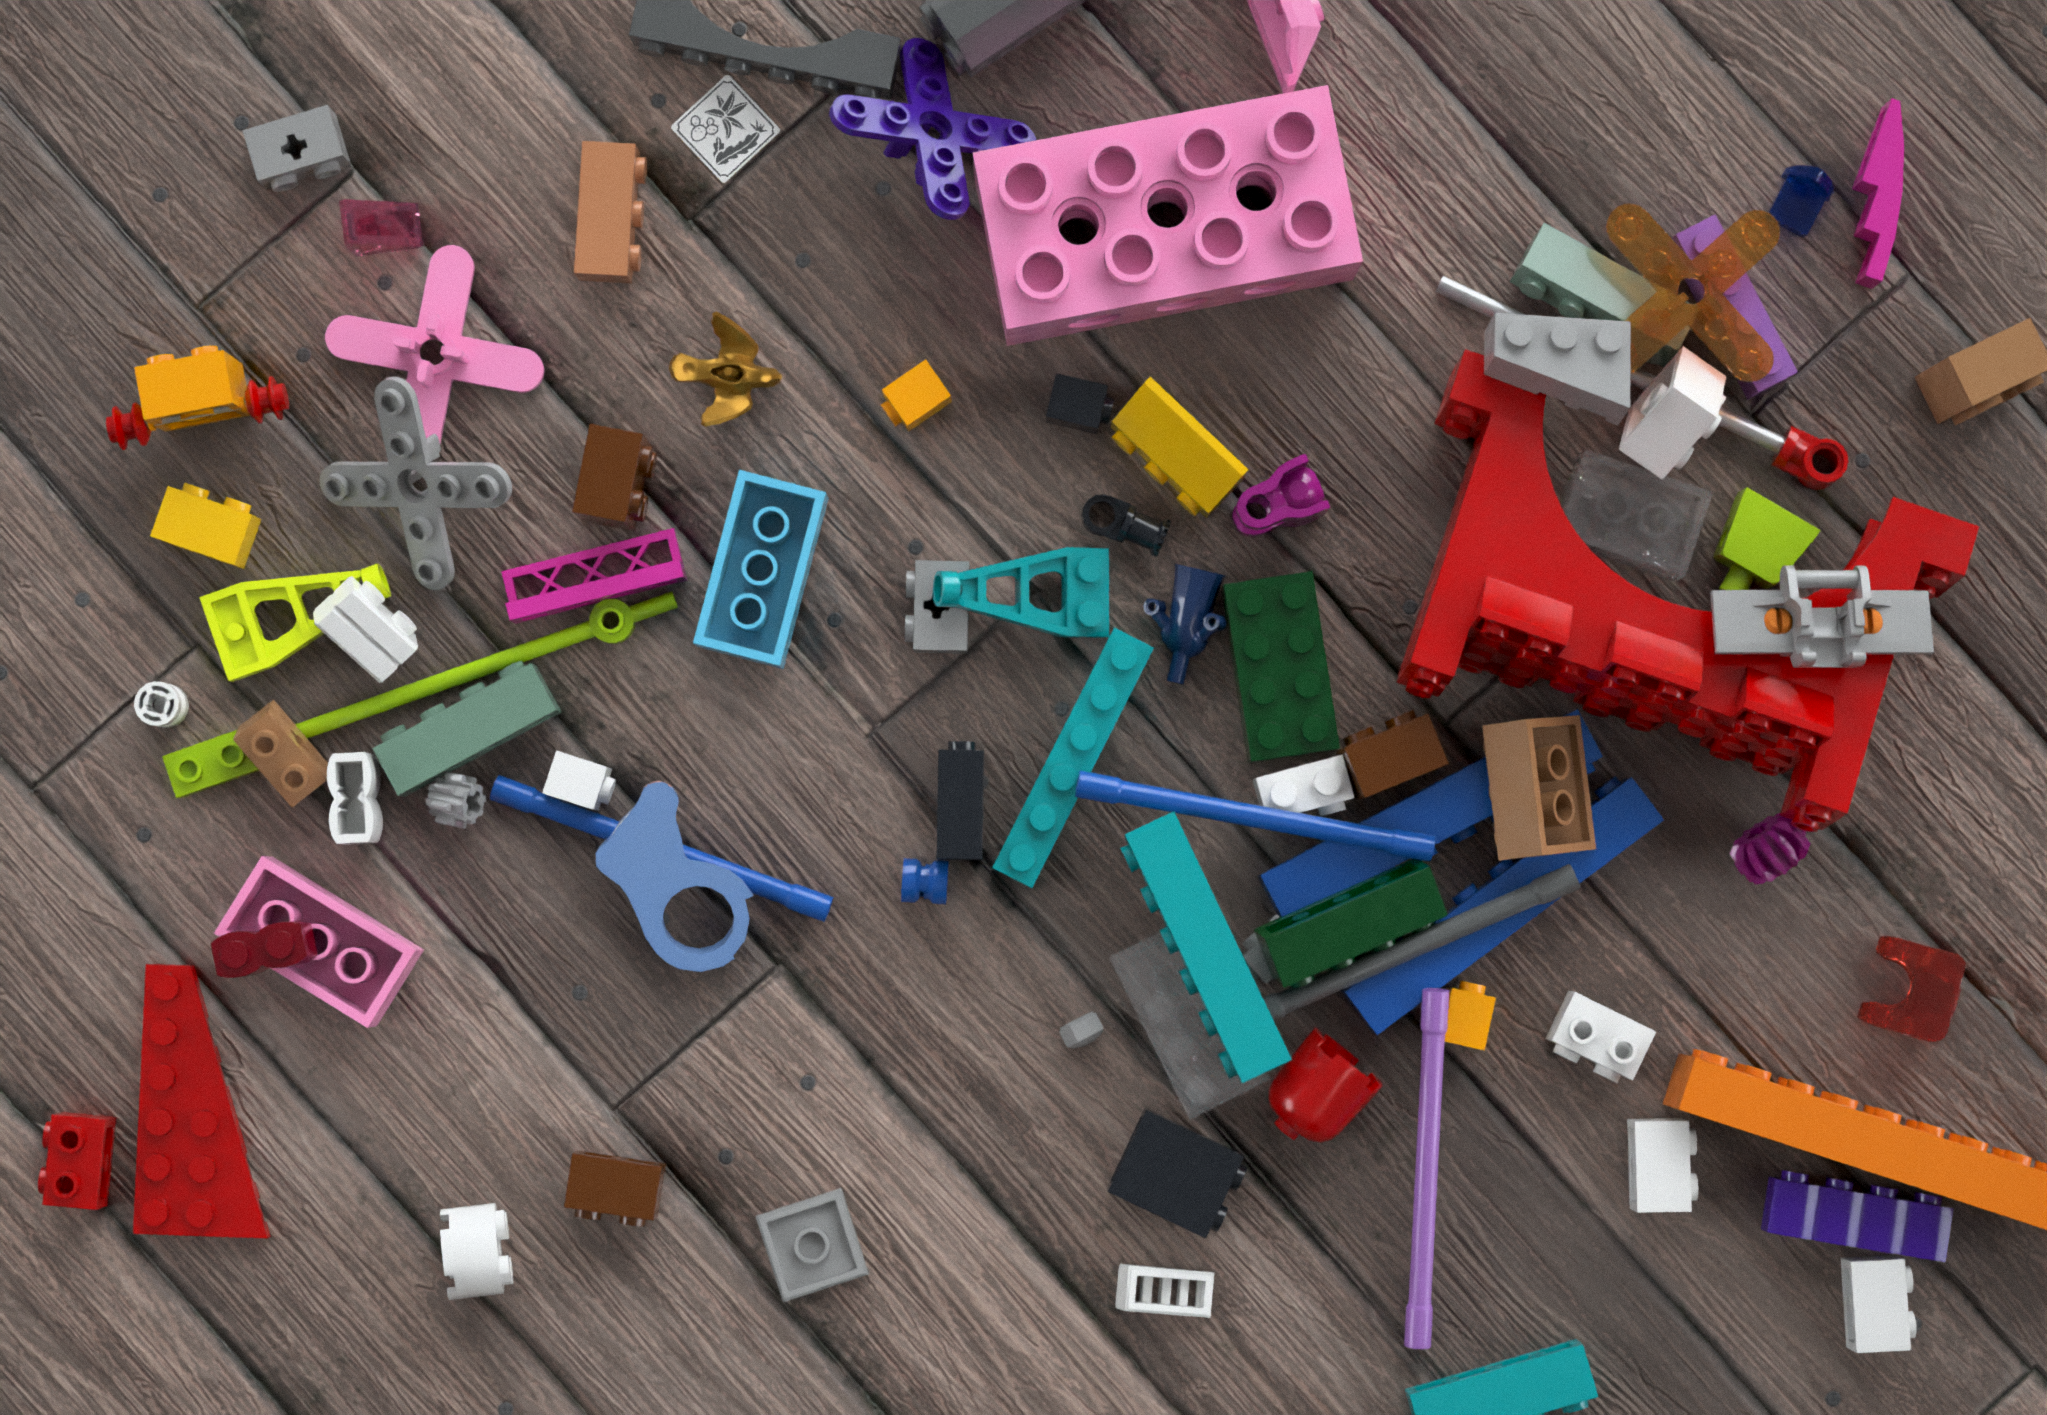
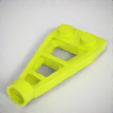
M380 564L371 565L361 569V571L241 582L199 597L228 681L234 682L273 668L324 634L315 625L314 620H310L302 599V595L305 592L324 587H330L335 591L348 577L352 576L358 582L362 580L363 583L368 581L373 584L384 598L391 597L390 587ZM286 600L292 605L296 623L290 631L278 639L268 641L263 636L255 608L263 601Z

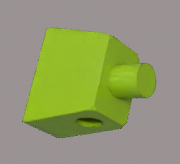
M1748 487L1739 491L1733 501L1713 556L1716 561L1730 568L1719 590H1749L1753 582L1765 589L1774 587L1780 581L1782 566L1793 565L1821 530Z

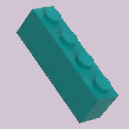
M1577 1339L1405 1389L1412 1415H1545V1412L1562 1408L1563 1413H1571L1587 1408L1589 1406L1588 1400L1599 1397L1584 1346Z

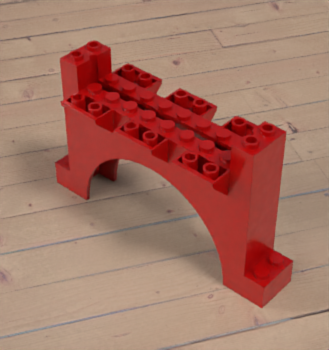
M1465 349L1449 376L1434 424L1443 427V431L1450 436L1460 439L1472 437L1475 438V442L1396 683L1405 685V690L1414 696L1431 698L1432 695L1440 696L1445 686L1454 678L1457 667L1470 673L1480 674L1482 670L1499 676L1498 680L1501 683L1514 688H1524L1525 685L1531 687L1540 677L1549 680V685L1556 690L1575 693L1573 702L1584 705L1583 710L1591 715L1608 717L1610 714L1626 720L1625 725L1642 732H1650L1651 729L1657 731L1665 722L1679 725L1678 730L1692 737L1701 738L1699 746L1710 749L1709 753L1712 756L1725 761H1735L1736 758L1753 764L1752 769L1761 774L1777 776L1778 773L1784 774L1794 766L1780 816L1791 819V825L1800 830L1817 832L1818 829L1823 830L1848 814L1894 654H1866L1865 664L1856 668H1793L1790 657H1780V654H1715L1712 612L1670 603L1648 594L1627 582L1603 563L1589 549L1573 528L1555 494L1547 469L1543 444V417L1546 394L1539 392L1537 395L1484 375V355ZM1893 497L1890 500L1882 522L1873 519L1867 521L1861 540L1843 570H1853L1855 566H1866L1869 572L1871 590L1928 591L1929 599L1938 598L1965 576L1979 526ZM1820 589L1802 599L1812 600V608L1842 607L1852 589Z

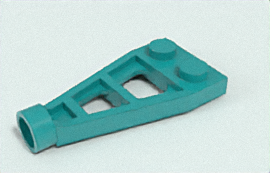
M1065 547L959 573L957 571H937L933 580V600L937 607H956L1058 637L1107 638L1109 637V548ZM1047 572H1056L1061 575L1060 611L1054 613L1034 607L1029 602V581L1035 575ZM995 577H1014L1015 605L1008 606L989 602L987 600L986 581Z

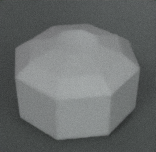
M1091 1011L1060 1027L1059 1033L1067 1048L1074 1049L1095 1041L1101 1035L1104 1028L1096 1012L1093 1013Z

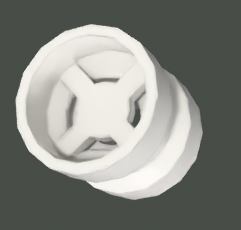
M154 681L145 684L139 689L135 696L134 708L137 716L143 722L152 726L171 728L179 725L188 714L189 702L187 695L182 689L172 684Z

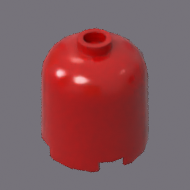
M1314 1027L1292 1054V1060L1286 1062L1274 1077L1269 1086L1268 1099L1271 1108L1279 1116L1274 1124L1285 1135L1294 1141L1301 1135L1309 1141L1323 1143L1331 1141L1339 1135L1378 1093L1383 1085L1373 1073H1370L1367 1077L1355 1067L1359 1059L1328 1034L1322 1036L1321 1032Z

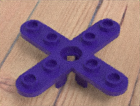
M912 38L907 40L900 50V62L908 104L847 94L838 96L834 100L829 110V116L832 123L845 134L889 141L883 151L886 157L900 159L902 156L906 157L912 146L915 145L918 158L914 171L915 179L919 186H923L927 206L934 214L943 219L957 220L965 214L970 204L961 152L973 154V152L1036 141V137L1026 124L1016 120L953 111L942 53L931 41L922 38ZM930 127L935 128L940 133L938 139L927 134Z

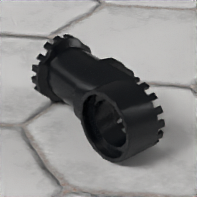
M1106 494L1094 495L1088 499L1081 513L1083 526L1093 535L1105 536L1120 543L1127 540L1149 549L1150 555L1154 557L1158 556L1164 540L1160 538L1166 537L1171 524L1169 519L1157 520L1137 512L1136 506ZM1106 503L1112 508L1114 520L1109 526L1101 528L1092 524L1089 518V510L1094 504Z

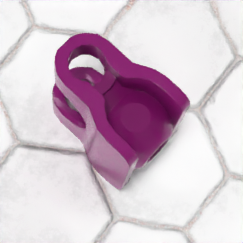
M1306 454L1285 462L1277 468L1268 480L1250 487L1242 493L1232 512V520L1238 532L1249 537L1261 536L1278 527L1305 525L1327 513L1331 507L1328 500H1324V492L1316 474L1312 469L1306 467L1309 462ZM1252 504L1261 505L1265 510L1266 517L1263 519L1252 518L1248 514L1246 506Z

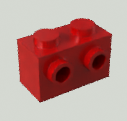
M69 1112L51 1115V1122H46L42 1137L43 1148L48 1149L46 1167L43 1166L38 1177V1192L43 1194L42 1205L98 1210L108 1206L117 1117Z

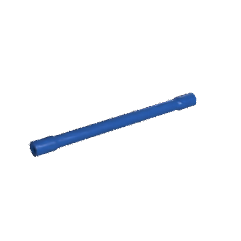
M1081 770L1079 771L1075 797L1110 804L1123 803L1166 812L1174 811L1177 814L1385 851L1394 856L1427 862L1431 861L1435 847V835L1397 828H1379L1123 781L1118 777Z
M498 775L490 793V800L524 813H534L605 840L610 837L619 823L618 820L543 794L534 787ZM683 845L684 853L688 859L708 862L729 869L745 882L753 894L780 903L789 910L825 922L834 897L799 884L784 882Z

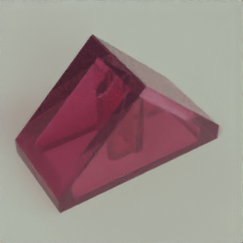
M352 199L339 201L344 243L356 257L423 247L418 203Z

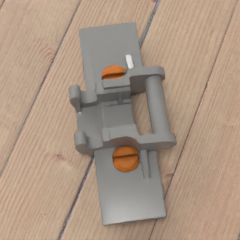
M1784 565L1780 571V590H1712L1710 592L1715 654H1780V657H1790L1793 668H1856L1865 664L1866 654L1934 653L1928 591L1871 590L1869 572L1866 566H1855L1853 570H1796L1793 565ZM1798 588L1852 589V591L1847 595V601L1842 607L1812 608V600L1800 598Z

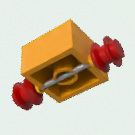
M218 346L198 347L191 350L192 356L174 359L173 354L156 355L146 359L147 365L134 367L141 406L134 402L131 412L125 414L117 406H114L112 408V416L106 417V429L111 443L118 442L120 448L126 450L129 440L137 439L142 447L146 446L151 436V431H156V427L167 432L245 416H251L257 423L262 424L265 414L272 412L278 420H282L283 410L289 409L287 390L284 383L277 384L273 376L269 377L268 384L265 387L259 388L254 380H250L248 385H246L243 363L224 350L219 351Z

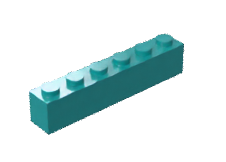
M1114 627L992 869L1033 888L1078 799L1075 797V790L1079 771H1092L1154 647Z
M1173 811L1126 833L1124 838L1127 845L1120 848L1130 871L1134 872L1139 869L1147 886L1140 889L1142 897L1150 913L1159 910L1166 925V927L1159 930L1170 955L1179 952L1186 968L1178 972L1188 994L1191 996L1198 993L1205 1007V1010L1198 1012V1015L1208 1036L1212 1037L1217 1034L1225 1051L1219 1053L1218 1057L1228 1078L1237 1076L1241 1084L1291 1061L1292 1058L1175 812Z

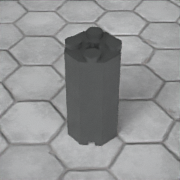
M921 0L922 5L918 8L922 14L920 21L933 40L940 37L947 51L944 56L955 74L959 77L966 72L970 77H973L1087 0Z

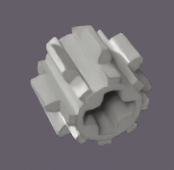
M446 772L445 777H437L436 782L429 785L428 798H425L426 805L430 808L429 813L432 816H436V823L465 829L467 823H476L475 819L478 816H482L486 795H483V787L476 784L477 779L475 777Z

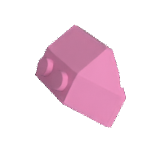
M1246 0L1282 92H1293L1321 28L1320 22L1324 21V14L1319 1Z

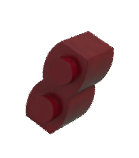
M302 921L277 922L265 926L259 931L231 932L218 937L211 943L216 974L225 978L253 976L269 968L295 967L311 961L318 955L312 925Z

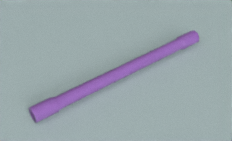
M1441 988L1422 989L1420 1024L1422 1048L1409 1301L1406 1306L1404 1346L1412 1349L1431 1348L1433 1307L1431 1295L1444 1044L1445 1034L1448 1029L1449 990Z

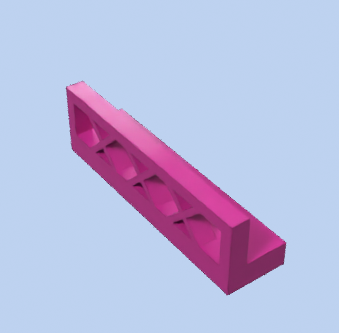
M674 528L501 571L509 601L505 603L509 621L515 624L597 604L605 599H617L688 581ZM668 540L672 561L654 566H649L641 561L651 544ZM641 547L635 557L626 552L627 550ZM619 553L632 561L626 573L606 577L598 572L607 555ZM598 558L592 568L583 563V561ZM576 564L589 572L584 582L579 585L563 588L555 583L564 566ZM638 565L643 567V569L635 570ZM554 569L549 579L540 574V572ZM534 575L546 583L539 595L519 600L514 579ZM595 576L600 578L599 580L592 581ZM551 587H554V588L557 589V590H555V591L549 592L550 589H551Z

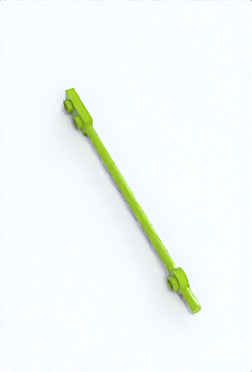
M673 591L631 606L618 599H605L594 606L590 613L589 621L295 725L308 739L498 672L518 661L526 662L594 637L608 644H619L626 641L632 635L636 622L676 609L678 604ZM609 613H616L619 616V624L613 629H607L604 626V618ZM237 730L162 756L176 798L181 799L260 771L234 742L233 738Z

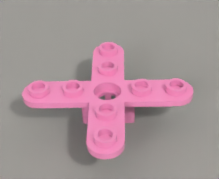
M455 245L441 247L431 257L417 328L344 315L334 319L327 327L325 333V342L329 351L339 359L408 372L406 381L416 393L425 436L427 438L432 434H436L440 444L453 381L517 393H527L536 389L544 377L543 362L534 351L527 348L462 336L475 266L470 254L465 249ZM429 340H438L444 344V346H441L440 355L444 360L437 365H433L430 361L422 360L420 356L422 345Z

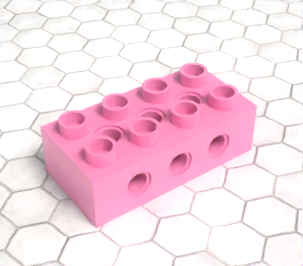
M1328 85L973 152L974 178L1007 346L1351 281L1363 262ZM1247 186L1263 188L1272 200L1271 205L1261 211L1249 210L1241 205L1236 192ZM1171 203L1182 210L1184 220L1175 227L1164 228L1156 225L1150 219L1147 211L1153 205ZM1082 219L1090 222L1097 234L1090 242L1075 245L1067 242L1061 236L1059 230L1068 221Z

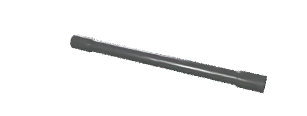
M1570 864L1532 880L1531 883L1435 924L1424 931L1396 941L1393 946L1385 950L1371 952L1359 957L1347 967L1327 971L1316 976L1313 981L1304 986L1288 988L1278 993L1274 992L1264 996L1263 999L1275 1022L1294 1010L1536 905L1547 904L1581 889L1572 866Z

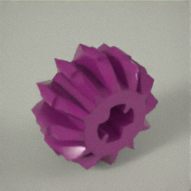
M1780 813L1774 816H1767L1763 821L1755 823L1752 828L1744 831L1743 835L1734 841L1730 855L1735 861L1734 865L1740 874H1744L1749 882H1753L1755 885L1763 884L1766 881L1772 882L1776 877L1785 875L1789 869L1798 865V861L1806 857L1811 844L1805 836L1806 832L1792 826V820L1780 816Z

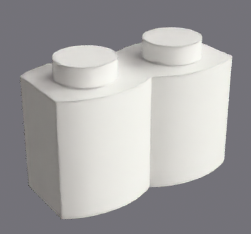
M366 752L332 754L327 766V783L334 798L329 812V828L335 843L344 845L378 843L383 830V815L380 805L376 800L381 785V771L374 754Z

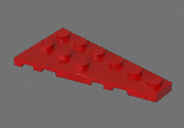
M146 964L133 1234L268 1239L271 1237L267 1222L264 1221L258 1200L260 1198L256 1182H253L249 1168L245 1142L229 1086H226L220 1062L222 1061L210 1030L209 1015L195 966Z

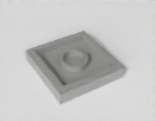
M842 1187L756 1215L783 1302L869 1274Z

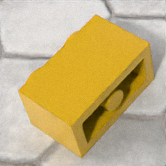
M188 483L183 484L182 490L168 486L150 537L244 569L262 520L249 514L252 506L229 497L225 498L224 504L208 500L210 491Z

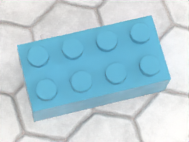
M739 470L693 640L694 645L703 649L784 669L829 500L826 492Z

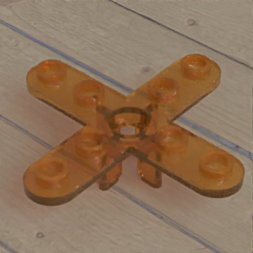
M1631 203L1615 208L1606 222L1608 238L1657 291L1625 320L1631 322L1630 374L1639 369L1688 325L1735 378L1743 382H1756L1764 378L1773 366L1774 356L1772 349L1726 299L1723 293L1776 246L1780 237V227L1777 220L1766 211H1749L1691 260L1644 208ZM1687 278L1699 280L1704 287V296L1696 304L1685 303L1689 298L1684 292L1678 295L1680 283Z

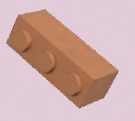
M582 141L574 274L579 281L632 284L633 271H640L641 245H634L635 228H642L644 222V202L637 201L638 184L646 183L647 159L646 157H640L636 144Z

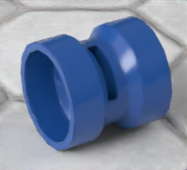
M904 858L901 902L915 903L920 897H924V899H929L932 904L946 905L949 861L935 860L931 864L922 866L918 859Z

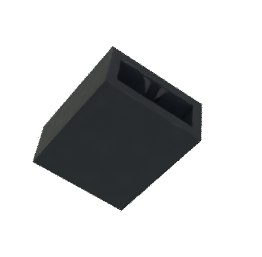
M948 741V750L938 749L936 859L983 861L984 750H976L975 742Z
M1144 1108L1107 1186V1191L1206 1238L1210 1229L1218 1232L1228 1211V1207L1222 1205L1229 1188L1234 1191L1238 1190L1247 1167L1241 1164L1244 1158L1242 1153L1152 1110Z

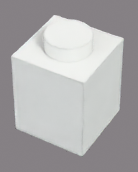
M556 751L542 793L599 811L601 803L608 805L614 791L616 779L610 777L612 768Z

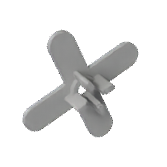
M389 377L381 381L376 386L374 392V400L388 462H333L322 470L320 474V487L326 498L338 506L399 507L413 573L424 587L431 590H440L449 585L455 575L441 507L497 508L511 497L512 483L506 471L494 463L432 462L440 457L441 447L438 436L432 434L426 438L418 399L412 386L402 378ZM423 477L426 481L427 489L420 492L413 486V483Z

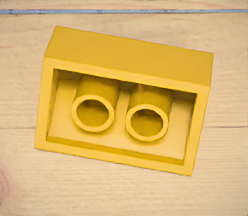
M1149 377L1111 422V428L1116 432L1112 439L1127 454L1131 455L1136 451L1148 463L1144 466L1145 471L1162 486L1168 481L1180 493L1176 500L1193 516L1200 512L1207 518L1243 481L1249 470L1152 377Z

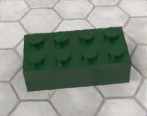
M1313 571L1224 584L1221 588L1248 764L1340 749Z

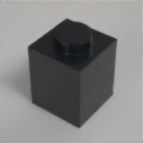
M1056 373L1046 414V423L1097 434L1100 423L1109 424L1114 399L1106 397L1108 385Z

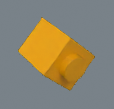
M925 359L882 389L883 396L887 401L880 406L895 427L903 423L909 432L950 404L952 398Z
M1465 981L1459 982L1458 989L1446 987L1449 990V1010L1445 1042L1485 1051L1496 997L1485 995L1486 986Z

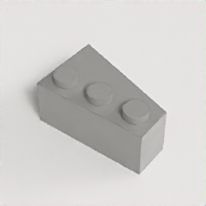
M1495 313L1484 332V375L1537 395L1539 392L1564 401L1565 406L1576 410L1583 408L1606 417L1604 421L1618 426L1630 409L1631 322Z

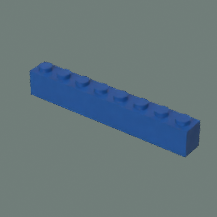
M1577 709L1563 716L1580 715L1588 775L1596 770L1592 762L1603 756ZM1486 756L1357 824L1385 829L1397 828L1435 835V845L1449 837L1453 844H1456L1478 832L1474 824L1489 816L1494 823L1492 802L1489 797ZM1323 841L1258 875V878L1278 916L1282 917L1394 868L1409 858L1394 856L1380 850ZM1434 847L1433 855L1438 853L1436 847Z
M1614 776L1594 791L1598 796L1591 803L1596 843L1595 850L1517 858L1515 861H1512V859L1501 860L1487 871L1492 878L1479 888L1474 883H1471L1454 895L1452 900L1456 905L1447 911L1448 916L1436 920L1438 924L1531 883L1532 880L1568 864L1572 866L1580 884L1664 821V819L1632 777L1619 781ZM1558 899L1547 904L1536 905L1341 990V992L1372 1034L1378 1035L1422 1002L1423 988H1441ZM1400 936L1396 941L1403 939V937Z

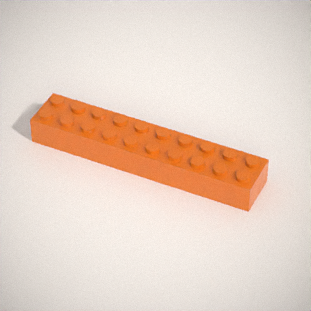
M1693 1049L1691 1056L1678 1053L1663 1105L2047 1230L2046 1163L2035 1161L2033 1168L2030 1167L2031 1157L1994 1146L1990 1154L1987 1153L1988 1143L1951 1132L1948 1140L1944 1139L1945 1129L1907 1118L1904 1126L1900 1124L1902 1115L1869 1105H1864L1863 1111L1856 1110L1859 1101L1835 1093L1821 1091L1819 1098L1813 1096L1814 1086L1799 1081L1779 1077L1776 1084L1770 1082L1771 1072L1736 1062L1733 1070L1726 1067L1728 1058L1707 1051Z

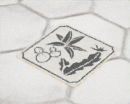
M725 75L671 126V129L722 183L727 182L780 132V128L730 75Z

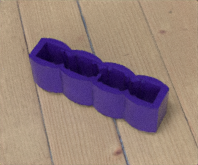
M1782 1170L1781 1178L1770 1176L1768 1178L1761 1230L1765 1232L1946 1262L1954 1208L1941 1205L1942 1196L1915 1192L1914 1200L1897 1198L1898 1189L1871 1185L1869 1193L1853 1190L1854 1182L1826 1177L1825 1185L1808 1183L1809 1174Z

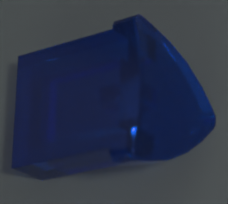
M1796 165L1785 168L1781 176L1785 180L1765 218L1804 238L1808 235L1824 202L1829 201L1833 195L1834 187L1829 176L1821 168Z

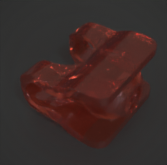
M1891 936L1879 937L1875 950L1876 954L1904 968L1909 976L1910 989L1906 998L1894 1005L1877 1002L1861 1003L1857 1018L1866 1024L1927 1042L1942 1040L1947 1035L1951 1018H1953L1961 992L1960 985L1966 965L1964 959L1958 954Z

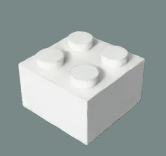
M1683 346L1631 405L1627 414L1619 450L1662 480L1673 467L1680 470L1691 457L1694 451L1692 446L1701 436L1704 439L1709 438L1722 419L1718 413L1726 399V396L1723 395L1726 376Z

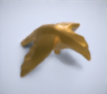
M717 311L712 313L711 323L714 328V334L720 338L721 348L718 357L707 360L678 353L673 356L669 363L671 378L676 382H700L714 388V403L705 409L700 418L701 425L704 427L735 419L751 410L753 406L750 396L751 389L774 387L781 383L782 375L776 369L757 366L753 363L759 351L758 344L743 328Z

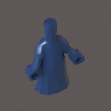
M1175 564L1170 618L1165 614L1166 604L1164 601L1149 598L1144 602L1143 609L1145 613L1150 615L1160 627L1162 641L1167 649L1173 653L1167 681L1184 684L1189 659L1203 652L1211 635L1216 631H1222L1226 627L1225 617L1212 613L1220 586L1226 575Z

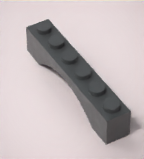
M636 0L629 32L633 45L639 47L638 51L648 56L664 57L665 52L681 55L683 62L695 66H707L708 61L724 64L726 71L738 75H750L751 70L767 73L768 79L781 84H793L794 79L810 82L811 88L820 92L837 93V88L853 91L855 96L880 99L881 97L892 98L900 60V50L902 49L901 38L861 29H856L838 39L814 46L785 48L761 45L739 38L720 28L702 14L690 0Z

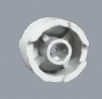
M495 1203L441 1209V1220L443 1222L449 1221V1229L440 1230L444 1276H449L450 1279L454 1278L455 1287L447 1288L449 1300L504 1294V1285L513 1284L511 1257L509 1255L502 1256L501 1240L509 1239L507 1212L497 1210Z

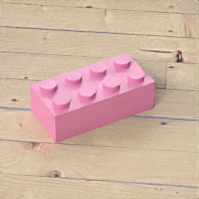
M261 856L214 932L215 935L220 937L237 931H259L265 926L277 922L302 921L310 923L318 955L311 961L299 966L271 969L367 1028L375 1027L379 1024L424 951L421 947L276 858Z

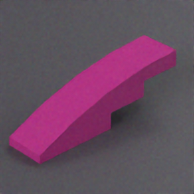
M1891 98L1881 107L1852 190L1868 195L1854 237L1870 242L1855 282L1870 289H1873L1883 281L1895 240L1903 193L1904 137L1901 104L1899 100Z

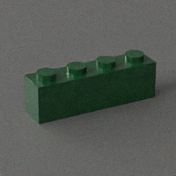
M1412 859L1254 929L1272 978L1284 988L1287 986L1297 988L1313 981L1314 975L1328 968L1337 970L1347 967L1355 961V956L1369 950L1372 952L1385 950L1396 943V938L1409 932L1415 934L1427 930L1437 924L1436 920L1448 916L1430 866L1421 860Z

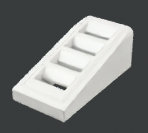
M1120 1264L1116 1308L1130 1312L1210 1318L1214 1272ZM1137 1276H1141L1139 1301H1135ZM1153 1277H1160L1157 1303L1151 1302ZM1172 1279H1178L1176 1305L1170 1304ZM1190 1280H1197L1194 1306H1187Z

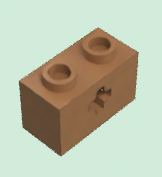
M274 699L238 727L233 738L234 742L291 807H294L327 781L328 762Z

